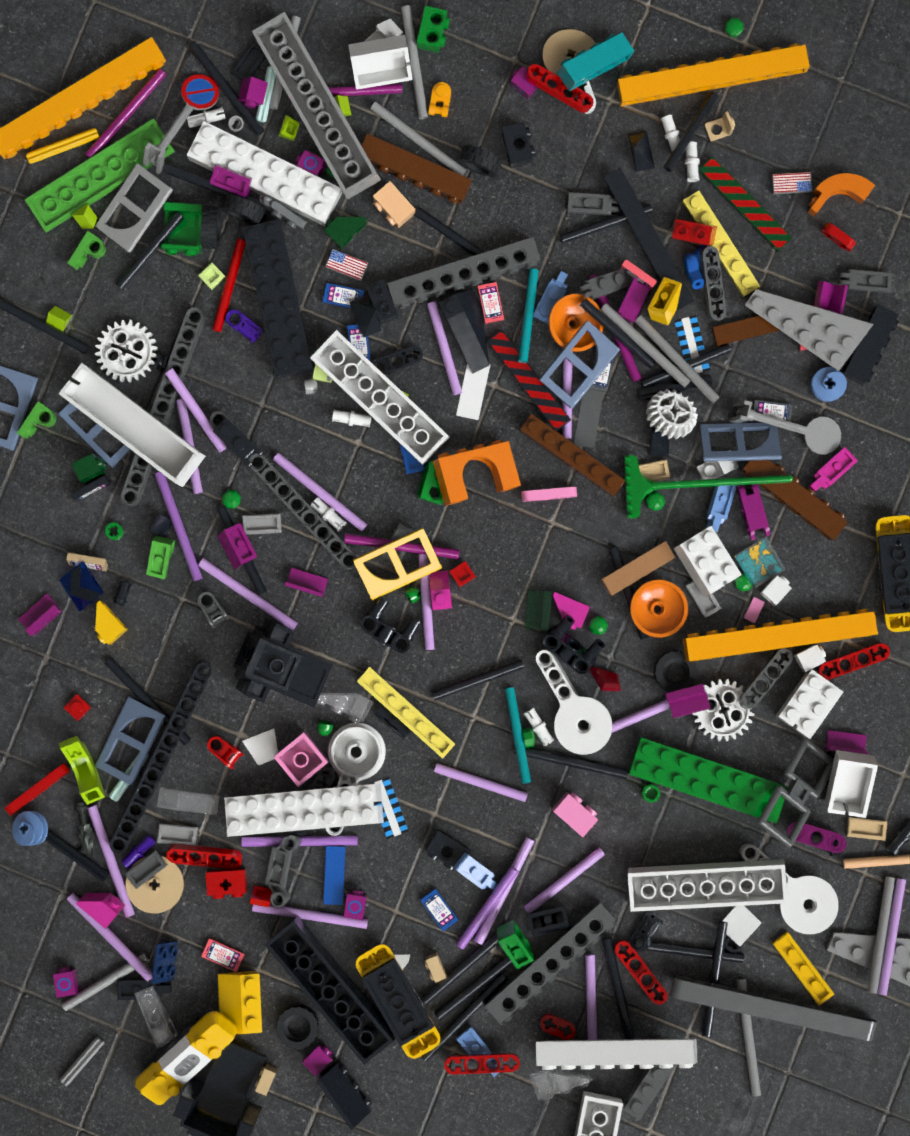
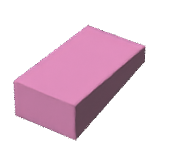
M753 597L743 619L755 624L765 602Z

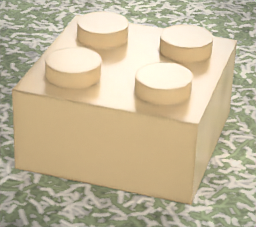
M437 952L427 956L425 966L427 970H430L431 980H434L436 983L447 978Z
M268 1064L266 1067L263 1066L259 1074L261 1078L258 1077L254 1086L256 1087V1092L267 1095L278 1068Z

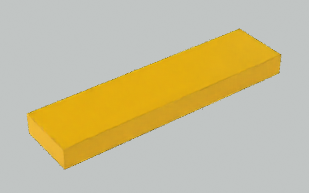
M787 931L772 942L819 1006L834 995L833 991Z

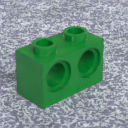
M425 6L417 39V48L437 53L440 52V47L444 48L446 36H443L444 30L449 28L450 18L447 17V10ZM437 17L441 19V22L434 24L431 20ZM429 36H435L437 40L435 42H429L427 38Z
M427 461L416 498L441 505L444 501L438 480L435 477L433 461ZM432 487L437 491L434 498L429 495Z
M514 920L497 928L498 943L516 969L534 961L532 946Z

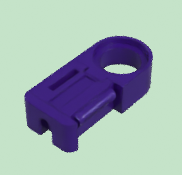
M231 310L226 315L228 325L236 332L239 331L248 340H251V343H255L263 332L259 326L238 310ZM238 314L240 316L239 323H230V316Z

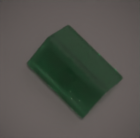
M528 591L526 629L549 630L552 592Z

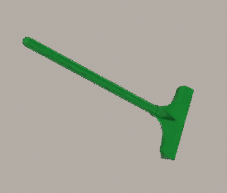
M624 456L627 519L638 518L640 516L642 500L647 494L658 489L789 483L793 481L791 475L657 482L646 478L640 472L636 456Z

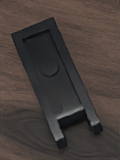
M227 418L213 430L250 468L253 464L248 459L255 452L259 456L263 455Z

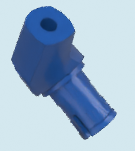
M701 244L694 252L687 253L684 257L686 275L694 289H700L704 286L699 266L700 251L704 247H708L704 244Z

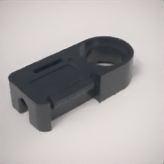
M646 912L630 938V946L639 952L647 950L653 940L651 937L656 932L659 924H663V921L653 914ZM639 937H642L644 940L641 947L636 946V940Z

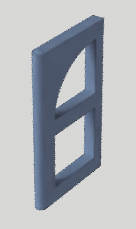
M586 320L538 380L569 408L573 409L620 349ZM586 331L592 337L596 347V361L592 369L571 352ZM564 358L586 376L570 396L549 378Z
M0 366V375L5 376L13 383L19 396L18 408L0 402L1 411L15 415L7 440L0 438V446L14 451L19 437L17 432L24 422L38 378Z
M69 403L59 415L113 468L131 449L124 444L110 458L93 441L104 428L96 424L86 434L69 416L78 410L73 404Z
M765 423L700 424L704 462L782 459L776 426ZM735 431L737 451H711L709 432ZM743 431H769L768 439L763 445L746 451Z
M128 696L95 764L96 768L133 786L166 715ZM141 717H150L155 719V722L145 743L122 732L131 721ZM118 739L141 751L130 775L107 763Z

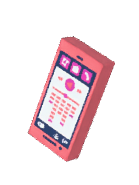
M625 260L620 268L631 277L637 278L638 282L649 287L650 290L653 289L657 282L628 260Z
M497 283L479 285L478 291L485 324L504 320Z
M209 938L201 957L237 972L245 953Z

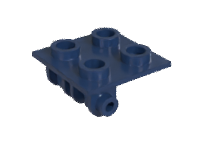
M160 940V944H156L151 984L174 979L178 941L168 942Z

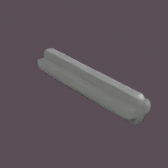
M96 1037L60 1078L61 1083L65 1086L71 1083L103 1046L104 1041L101 1038Z

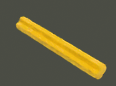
M92 128L26 154L27 160L32 164L99 138L96 128Z

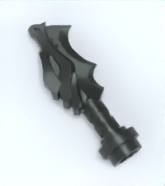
M85 801L74 803V811L78 812L80 825L78 826L79 834L76 835L82 844L79 852L87 855L86 857H93L92 848L96 834L90 822L88 823L86 818V810L89 807Z

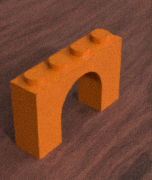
M502 440L491 442V446L485 447L484 444L474 446V450L467 451L464 448L455 451L456 454L449 455V452L438 455V459L433 461L444 505L447 506L468 499L463 481V469L470 460L481 461L489 467L497 493L521 486L509 441L502 443Z

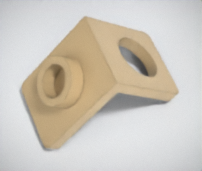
M728 111L724 113L722 118L705 124L711 142L731 135L735 127L733 117L729 115ZM713 125L721 126L722 132L719 135H714L711 132Z

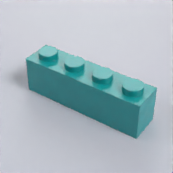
M623 33L616 36L612 34L605 39V42H597L591 46L590 50H582L576 54L575 58H567L562 61L557 74L567 89L571 91L629 60L634 53V49Z

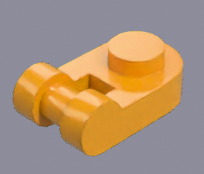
M439 82L434 85L428 115L440 114L442 117H448L451 88L447 83ZM436 102L444 103L443 107L436 106Z

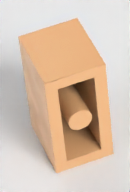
M391 181L373 195V200L375 201L373 205L379 212L384 211L387 215L385 218L392 226L401 227L415 214V208Z

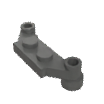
M289 835L283 838L279 846L272 847L265 884L270 887L272 892L270 901L276 908L284 906L290 900V893L285 887L292 852L301 844V838L297 835Z

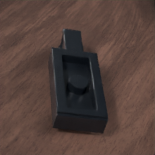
M145 979L117 980L118 1000H154L161 998L162 993H171L172 984H162V982L151 984L152 979L148 982Z

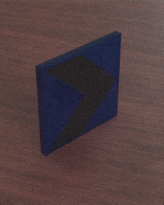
M84 561L59 579L79 612L104 594Z

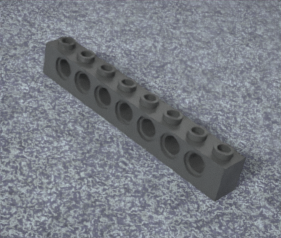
M534 237L387 284L395 308L404 309L409 307L410 303L416 301L417 303L426 302L428 297H442L446 295L447 291L454 290V292L465 289L464 286L472 284V286H477L483 283L482 280L488 278L496 280L501 277V274L507 272L508 275L519 272V269L523 267L527 269L536 267L537 263L540 262V256ZM521 253L524 255V259L516 261L514 255ZM498 259H504L506 265L498 267L495 262ZM479 265H486L488 267L487 272L480 273L477 270ZM463 270L470 273V276L466 279L459 276V273ZM449 276L452 279L451 283L443 284L441 282L442 277ZM431 282L434 286L431 290H425L423 284ZM409 287L415 289V293L412 296H407L404 293Z
M598 901L572 924L571 928H568L543 950L533 962L529 963L485 1003V1008L500 1024L503 1021L507 1023L514 1016V1011L518 1008L520 1010L528 1004L527 1000L532 995L536 997L543 990L542 986L546 983H552L557 978L556 974L561 969L565 971L572 964L570 962L572 959L581 957L586 952L585 948L590 943L594 945L601 938L599 936L601 933L610 931L615 926L614 922L616 919ZM592 920L600 922V926L597 929L589 927ZM578 933L585 934L583 942L575 941V936ZM563 946L571 948V952L568 955L560 953ZM549 959H555L557 961V964L554 968H548L546 966V962ZM534 972L542 974V978L539 981H534L531 978ZM520 985H526L528 990L526 993L520 994L517 988ZM505 998H511L514 1001L510 1007L503 1005L502 1002Z

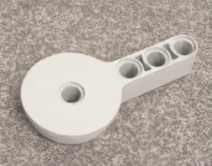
M542 649L536 655V662L560 703V708L554 721L557 739L563 747L576 754L586 755L597 752L605 746L612 733V719L609 711L601 702L594 698L578 696L556 656L548 649ZM542 653H547L550 656L548 663L542 662ZM551 670H557L560 673L559 679L556 680L550 676ZM565 686L569 689L570 693L568 696L561 695V687ZM580 720H586L589 723L587 730L580 728Z
M350 723L338 729L332 736L328 746V757L331 766L339 775L337 787H341L342 784L356 786L359 781L373 776L381 768L385 760L386 749L383 738L373 727L363 723ZM358 746L361 749L362 754L360 757H354L351 754L353 747ZM344 826L340 827L338 831H332L330 828H326V831L330 835L336 836L342 832Z
M746 843L740 848V856L745 861L771 860L750 843ZM753 848V856L746 858V849ZM786 873L788 903L780 904V911L785 922L793 930L803 934H817L826 930L834 922L838 913V898L832 886L816 876L792 878ZM811 899L813 907L805 909L803 906L804 901Z

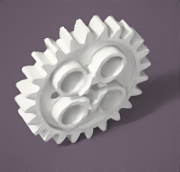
M122 320L121 326L114 322L115 328L112 329L108 325L109 332L102 331L104 338H97L101 342V345H95L96 348L100 349L95 355L101 357L97 360V363H103L100 369L102 371L108 369L106 375L110 376L113 373L112 379L114 380L120 376L121 382H124L125 378H127L128 382L131 383L132 377L139 381L138 375L141 374L146 377L144 371L151 372L152 370L149 365L156 364L152 361V358H158L153 353L158 348L152 346L156 340L150 339L153 334L151 332L146 333L147 328L145 326L140 329L141 324L139 322L135 326L132 320L129 321L128 325ZM122 334L126 335L125 342L118 343V337ZM143 342V349L136 351V343ZM111 344H116L126 350L129 349L132 353L142 356V359H138L128 353L125 354L121 350L111 347ZM118 352V358L111 361L110 354ZM134 359L136 365L133 368H128L127 362Z
M718 679L717 685L710 681L711 687L704 686L708 700H714L715 707L712 710L692 714L698 717L694 722H700L697 728L705 729L703 735L710 732V739L717 735V741H720L722 736H724L725 741H728L730 735L733 739H736L735 733L742 736L741 729L748 730L745 724L752 723L748 719L749 716L755 715L750 712V709L742 708L739 703V697L743 693V685L736 688V681L729 685V679H726L724 684H722L721 679ZM727 692L733 695V700L730 703L724 701V695ZM716 694L719 695L722 706L727 707L725 714L730 722V726H727L724 714L718 711L721 709V706L716 699ZM746 698V704H749L752 698ZM734 710H738L740 713V718L737 721L731 718V713ZM716 717L722 719V725L719 728H715L713 725V720Z

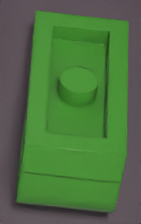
M87 231L68 264L75 270H78L79 267L82 268L86 263L87 254L93 258L103 257L106 252L105 244L94 234ZM94 244H100L98 251H91V247Z
M38 401L17 434L28 439V437H32L36 432L37 424L46 428L52 427L56 423L55 413ZM49 413L50 419L47 422H42V415Z
M157 535L153 538L146 575L161 579L166 578L175 540Z

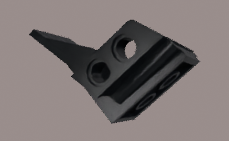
M266 618L262 627L256 625L253 633L247 632L233 667L237 669L234 677L239 679L236 689L262 703L265 702L269 690L272 689L315 708L333 664L289 646L295 631Z
M232 1041L222 1050L220 1057L214 1060L205 1083L192 1077L188 1081L173 1113V1116L182 1119L180 1125L188 1129L187 1134L191 1136H250L262 1107L248 1100L267 1056Z

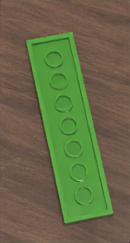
M153 118L32 194L25 201L47 233L71 218L72 213L85 204L90 206L122 186L137 163L145 169L152 167L151 163H148L147 166L143 165L144 148L148 142L154 146L159 145L165 135ZM170 144L165 149V158L175 152Z

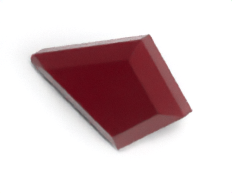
M596 667L590 668L589 671L601 691L621 690L618 674Z

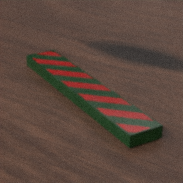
M713 156L699 169V172L777 252L792 239L779 223Z

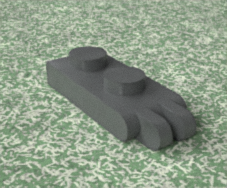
M572 192L568 194L567 213L611 215V212H619V207L612 206V204L618 205L615 199H612V195Z
M264 195L259 197V202L272 211L270 214L278 219H284L286 221L285 224L290 228L295 229L297 227L303 229L307 222L277 201Z
M623 269L587 280L585 281L586 285L580 287L581 291H589L583 294L584 298L591 297L594 300L627 289L630 285Z
M848 270L847 273H840L839 277L847 278V280H839V285H848L847 290L891 292L892 273Z

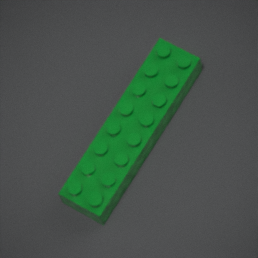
M642 737L638 739L628 770L629 775L758 818L776 786L780 785L788 790V786ZM781 795L767 821L777 824L785 800Z

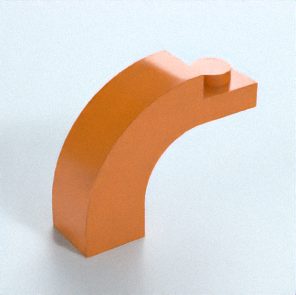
M851 173L831 176L814 190L813 193L816 196L809 203L811 208L808 213L814 217L825 201L837 194L847 195L861 205L875 187V184L862 176Z

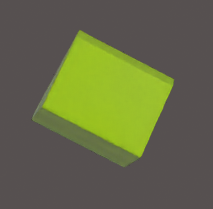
M340 95L334 97L344 116H351L348 97Z
M285 115L278 136L294 141L300 123Z
M88 204L72 213V216L82 229H93L98 219Z
M55 306L48 312L46 323L64 331L72 315Z

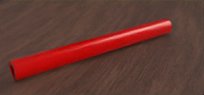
M237 238L212 327V330L216 332L222 331L246 244L244 239Z

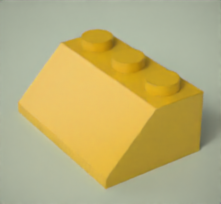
M257 971L217 974L219 1013L236 1025L237 1034L261 1033L260 974Z

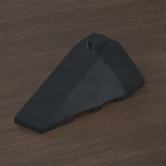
M473 289L455 294L439 302V308L472 374L490 366L482 308Z

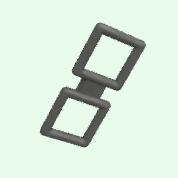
M803 738L784 771V775L792 781L790 787L786 790L780 785L776 786L757 821L758 824L786 847H792L811 813V810L804 803L809 795L813 799L819 798L830 778L834 759L810 739ZM806 748L810 749L828 764L815 789L793 773ZM780 795L802 812L789 837H786L767 822Z

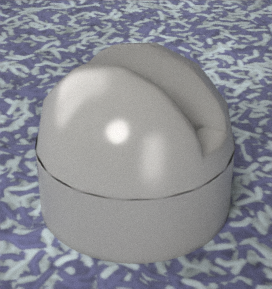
M233 116L229 119L228 127L231 131L238 132L243 128L244 122L241 117ZM235 120H238L239 123L236 125L235 129H233L232 125L234 124Z
M304 379L305 393L312 394L316 392L318 388L317 382L314 379Z

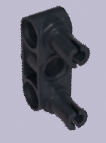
M379 597L372 610L368 611V613L366 612L361 619V629L388 648L390 647L398 653H405L413 644V637L422 623L412 617L404 631L399 633V631L385 622H381L382 618L380 617L389 602ZM367 619H372L375 623L371 630H367L364 627V622ZM400 639H404L407 642V648L404 650H399L396 646L397 641Z
M566 615L558 625L549 629L543 639V645L575 672L586 674L596 662V657L603 650L605 644L602 640L596 639L588 649L583 647L576 639L566 633L575 622L570 615Z

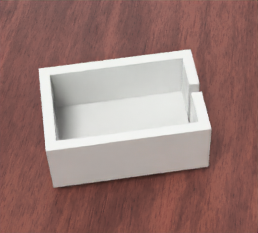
M405 35L348 45L356 90L412 80Z
M709 526L674 548L703 597L714 593L742 575L712 526Z
M811 669L804 674L775 716L788 726L793 727L802 736L811 739L843 694V691Z
M836 750L824 802L827 812L845 815L843 803H846L845 806L849 816L866 818L878 767L875 756Z

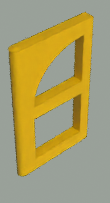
M423 527L353 559L372 600L442 569V565L439 563ZM419 537L430 563L406 574L395 548ZM388 552L399 577L394 579L380 578L371 573L363 562Z

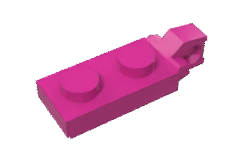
M844 447L813 476L816 480L809 488L814 492L821 486L826 489L858 460Z

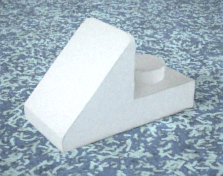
M388 19L376 25V31L364 42L400 36L403 34V31L391 19Z
M708 461L696 467L701 479H717L739 468L736 461Z

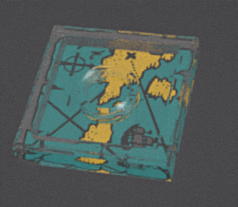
M767 537L762 538L734 556L753 588H757L786 570Z

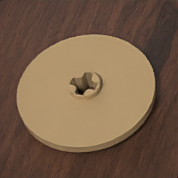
M566 29L558 31L550 36L544 45L542 53L543 64L547 70L559 76L557 71L561 67V62L567 58L571 59V57H567L568 53L574 55L575 58L576 54L580 51L590 50L595 42L590 36L579 30Z
M164 856L162 858L168 865L139 888L135 889L130 880L126 878V891L130 901L138 909L147 913H162L171 909L179 901L183 893L184 879L180 868ZM144 858L138 860L132 867H134L136 864H138V863H139L140 861H142ZM154 879H156L157 883H160V886H157L156 889H153V886L150 885Z

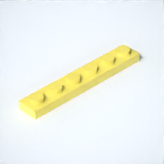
M700 191L684 199L682 203L695 222L717 226L714 245L710 246L718 250L721 264L741 295L745 297L760 287L759 283Z
M371 667L357 680L362 687L441 758H444L453 748L455 743Z

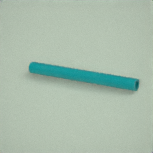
M529 269L518 362L520 363L528 362L539 272L537 269Z
M514 687L506 688L505 694L521 783L526 784L531 782L515 689Z

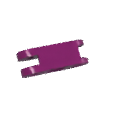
M737 485V495L749 539L751 541L755 540V530L762 529L765 537L770 536L769 525L758 485H749L751 492L749 495H746L743 485Z
M793 822L789 825L787 831L788 836L790 835L796 822ZM804 824L801 833L795 840L833 853L843 852L847 845L846 839L842 835L808 824ZM816 832H820L822 835V839L818 843H815L812 839L813 834ZM835 840H838L839 842L837 846L833 845V842Z

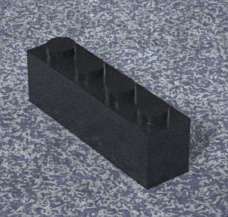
M879 304L874 307L867 321L874 324L851 354L842 373L846 378L860 385L871 380L874 374L872 368L874 364L878 365L882 358L880 352L883 347H887L891 339L888 336L891 330L894 331L899 323L896 320L899 314Z

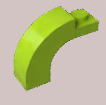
M78 736L60 742V749L73 769L80 795L88 805L105 798L99 774L84 742H81Z

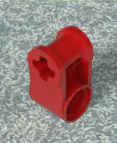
M220 735L213 736L207 743L208 750L230 769H233L235 762L240 756L244 755L240 749ZM212 740H220L221 748L218 750L214 749L211 745Z

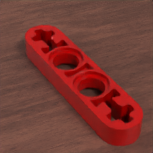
M538 64L530 65L525 73L529 83L581 113L588 112L594 104L592 96L578 87L571 90L572 97H566L563 90L567 89L561 78ZM534 71L537 72L536 77L533 76ZM547 80H553L556 87H549ZM583 100L586 101V105H585V106L582 105Z
M875 644L819 665L817 673L826 680H830L886 660L890 655V649L886 644ZM878 647H880L881 649H885L883 657H881V655H875L873 656L875 660L872 661V655L869 652L870 649L871 653L877 652ZM860 653H865L868 657L867 662L864 664L858 662L857 658ZM843 659L848 660L850 663L847 670L840 668L839 664ZM835 662V667L839 673L836 674V670L829 672L828 677L826 674H822L824 666L832 668L834 667L832 663Z
M65 763L4 809L9 816L13 815L70 772L69 768Z
M186 844L170 845L166 855L167 859L175 864L224 869L239 868L243 858L241 852L234 849ZM196 852L200 855V858L194 859L190 856V853ZM215 854L219 857V860H211L209 856Z
M617 941L614 946L616 955L654 1004L661 1005L667 1000L666 990L641 957L630 946L628 941ZM621 944L628 946L626 950L630 955L632 952L634 953L626 961L623 960L627 958L623 952H618ZM633 959L640 961V967L636 970L631 969L629 966L630 961ZM644 975L652 977V982L649 985L642 984L641 979ZM656 983L658 984V986H655L656 990L659 993L663 992L661 1000L658 998L654 999L655 993L651 989Z
M515 1053L451 1055L446 1058L444 1068L447 1073L452 1075L514 1072L520 1066V1059ZM500 1057H503V1062L509 1061V1058L512 1057L513 1061H517V1063L513 1067H510L509 1064H503V1068H500ZM489 1058L496 1059L498 1064L495 1068H489L486 1065V1061ZM461 1059H465V1070H461V1066H456L455 1070H451V1066L447 1065L450 1064L451 1060L459 1064ZM475 1059L478 1062L477 1068H468L467 1061Z

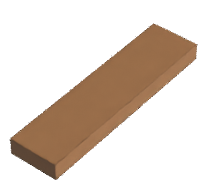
M665 541L604 577L601 581L609 595L612 596L676 557Z

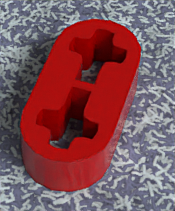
M829 222L821 230L827 238L848 252L856 245V242L850 236Z
M549 1013L544 1014L540 1019L542 1030L565 1040H569L575 1035V1027L568 1020ZM551 1018L552 1023L556 1024V1027L550 1025L546 1028L544 1020L548 1021ZM567 1025L570 1026L569 1028L572 1032L564 1035L563 1030L559 1029V1026L566 1028Z

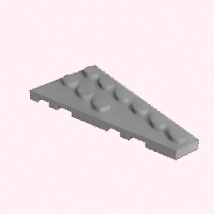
M759 289L754 291L745 304L749 309L838 371L874 324Z
M833 932L826 950L871 969L876 935ZM896 937L890 978L910 986V938Z

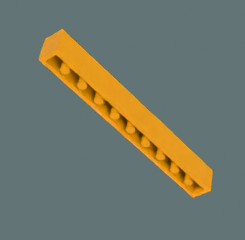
M153 38L147 39L0 128V155L3 159L14 157L17 151L22 148H29L34 144L35 140L47 137L50 131L55 128L60 129L64 127L70 119L79 118L85 110L98 106V102L103 99L112 98L118 90L127 89L133 81L141 80L151 70L161 68L166 60Z
M797 43L789 45L788 48L784 49L775 47L768 52L758 50L746 56L744 54H737L730 59L720 57L714 59V62L699 61L692 66L682 64L677 66L676 69L661 68L658 72L654 73L644 71L639 73L638 76L628 74L618 79L617 88L621 106L805 73L810 65L806 45L800 46Z
M861 609L856 610L857 614L849 615V611L837 613L838 617L832 618L830 614L820 615L818 620H812V617L800 618L801 622L793 623V619L781 621L782 625L776 626L774 622L764 623L762 628L749 625L744 626V630L737 631L736 627L725 629V633L718 634V630L708 631L706 636H699V633L687 634L688 638L682 639L686 662L877 635L875 612Z

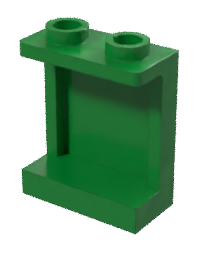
M164 203V226L177 211L185 217L165 242L161 244V249L166 251V254L177 255V252L185 253L184 255L186 256L201 254L200 233L203 205Z

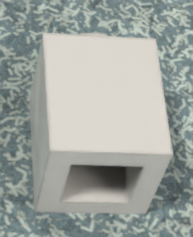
M776 575L760 591V594L775 606L792 588L789 586L790 582L781 575L779 577Z
M817 644L794 654L802 672H807L826 662L824 658L826 657L825 651L821 646L818 647Z

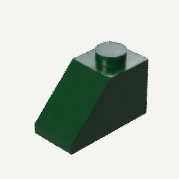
M337 217L335 220L331 219L327 222L324 232L342 250L368 224V221L365 217Z

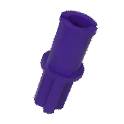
M147 835L136 846H133V849L121 859L123 865L130 869L140 857L143 858L144 854L155 844L154 838Z

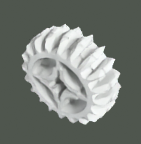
M666 389L664 392L660 391L655 394L649 401L646 410L647 420L651 421L650 427H655V432L660 431L662 436L666 434L669 439L672 437L675 439L683 438L696 425L697 408L692 407L693 402L688 401V396L683 397L682 392L677 394L675 389L671 392Z

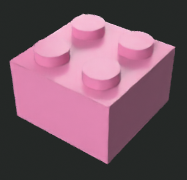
M303 732L274 756L275 760L297 787L329 762L306 732Z
M566 792L552 810L579 835L584 837L598 821L595 817L597 813L590 806L586 805L584 807L580 804L582 800L574 792L571 794Z

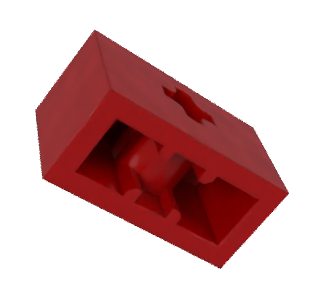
M675 219L672 238L704 245H714L717 226L685 219Z
M246 868L207 871V896H212V899L224 898V895L231 894L233 898L243 897V893L248 891ZM226 879L232 884L228 888H226V885H222Z

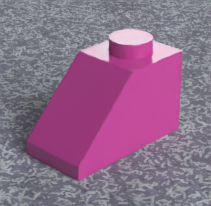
M438 571L429 574L433 611L452 609L448 571Z
M553 592L552 597L561 619L566 615H570L575 620L570 629L576 630L577 627L581 628L590 607Z
M86 893L76 903L105 929L125 906L119 898L111 893Z

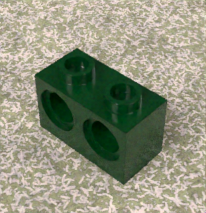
M94 454L71 463L79 481L85 484L107 475L105 461Z

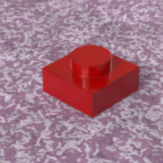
M466 561L449 571L459 587L476 578Z
M76 694L64 709L79 721L92 706L79 694Z
M254 886L250 904L269 907L272 895L270 888Z

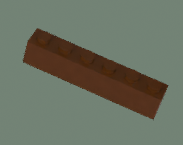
M367 134L363 141L362 147L372 165L378 167L380 172L385 174L390 172L395 175V178L403 182L408 180L418 189H423L424 187L430 190V193L434 196L440 197L442 195L446 197L447 201L452 204H463L472 184L471 179L370 134Z
M533 414L529 416L520 429L523 435L612 498L624 484L625 480Z
M748 460L740 470L748 477L787 475L784 472L785 469L780 464H773L769 460ZM791 475L793 481L789 483L758 484L830 541L835 540L848 523L845 520L846 516L838 510L836 512L830 508L831 505L826 500H819L815 497L816 493L809 487L804 488L799 484L800 480Z

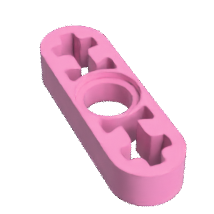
M577 487L522 491V502L577 497Z

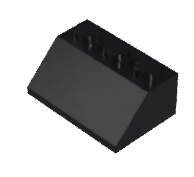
M336 1061L319 1074L317 1083L352 1130L371 1112L372 1102L367 1095L363 1096L359 1091L361 1087L358 1082L349 1077V1070L345 1064H340L339 1061Z

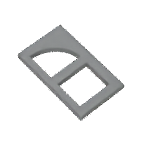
M137 163L95 227L127 250V252L131 253L173 191L172 187L166 185ZM139 174L160 190L146 212L125 196ZM120 203L141 218L137 224L127 229H115L106 223Z

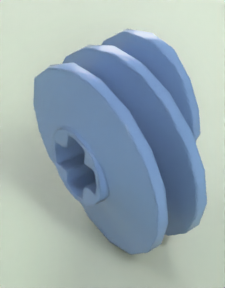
M831 367L820 369L811 379L813 395L824 402L837 400L844 394L847 387L845 376L840 371ZM828 380H829V384H832V386H831L829 389H828V385H825V384H824V383L827 382Z
M36 811L20 813L13 823V837L21 846L43 843L48 833V823L45 817Z

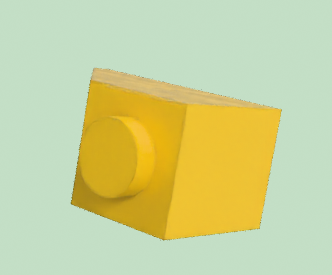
M666 277L663 278L647 308L651 320L669 325L677 309L682 286L681 282Z
M98 601L95 631L98 633L97 638L103 644L111 645L128 628L103 601Z

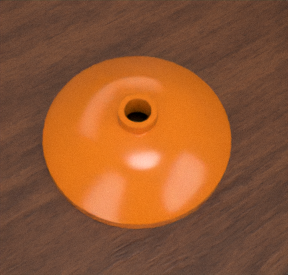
M570 294L562 297L554 304L550 311L548 319L549 331L553 340L562 348L567 345L586 320L601 333L603 332V326L579 305L585 299L582 294ZM586 298L600 310L599 306L591 298ZM570 321H573V323H574V326H573V327H570V325H569V322H570ZM587 331L573 347L572 352L584 351L595 345Z
M653 580L643 584L634 593L630 604V613L634 624L641 632L651 637L662 638L676 633L683 626L688 615V603L682 590L675 584L665 580ZM655 606L660 607L659 613L654 611Z

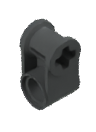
M203 592L199 595L198 604L213 629L222 621L230 619L214 593ZM205 595L212 597V603L209 606L204 605L202 602Z

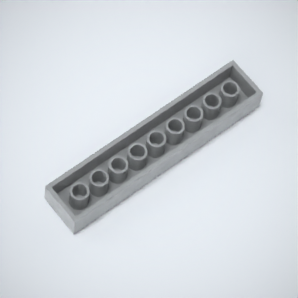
M281 13L253 30V35L347 199L381 180L286 13Z

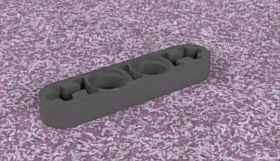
M708 246L700 251L706 310L709 319L720 321L726 316L718 250L713 246ZM708 250L709 253H713V256L710 257V259L709 257L705 256V254L708 253ZM708 263H714V264H715V265H711V266H706V264H708ZM709 269H714L716 272V277L713 280L708 278L707 272ZM712 288H716L719 292L718 297L715 299L710 296ZM717 301H719V303H720V304H716V305H715V304H712V305H711V302H717ZM716 309L720 310V314L713 315V311Z
M783 648L773 654L740 695L739 703L742 708L751 709L758 705L792 662L793 655L790 650ZM782 654H785L786 660L780 662V664L778 665L776 662H778L781 659ZM770 666L776 669L774 677L769 676L767 673V669ZM757 681L764 683L765 688L763 691L757 690ZM753 693L756 694L750 700L752 703L746 704L747 699L745 697H749Z

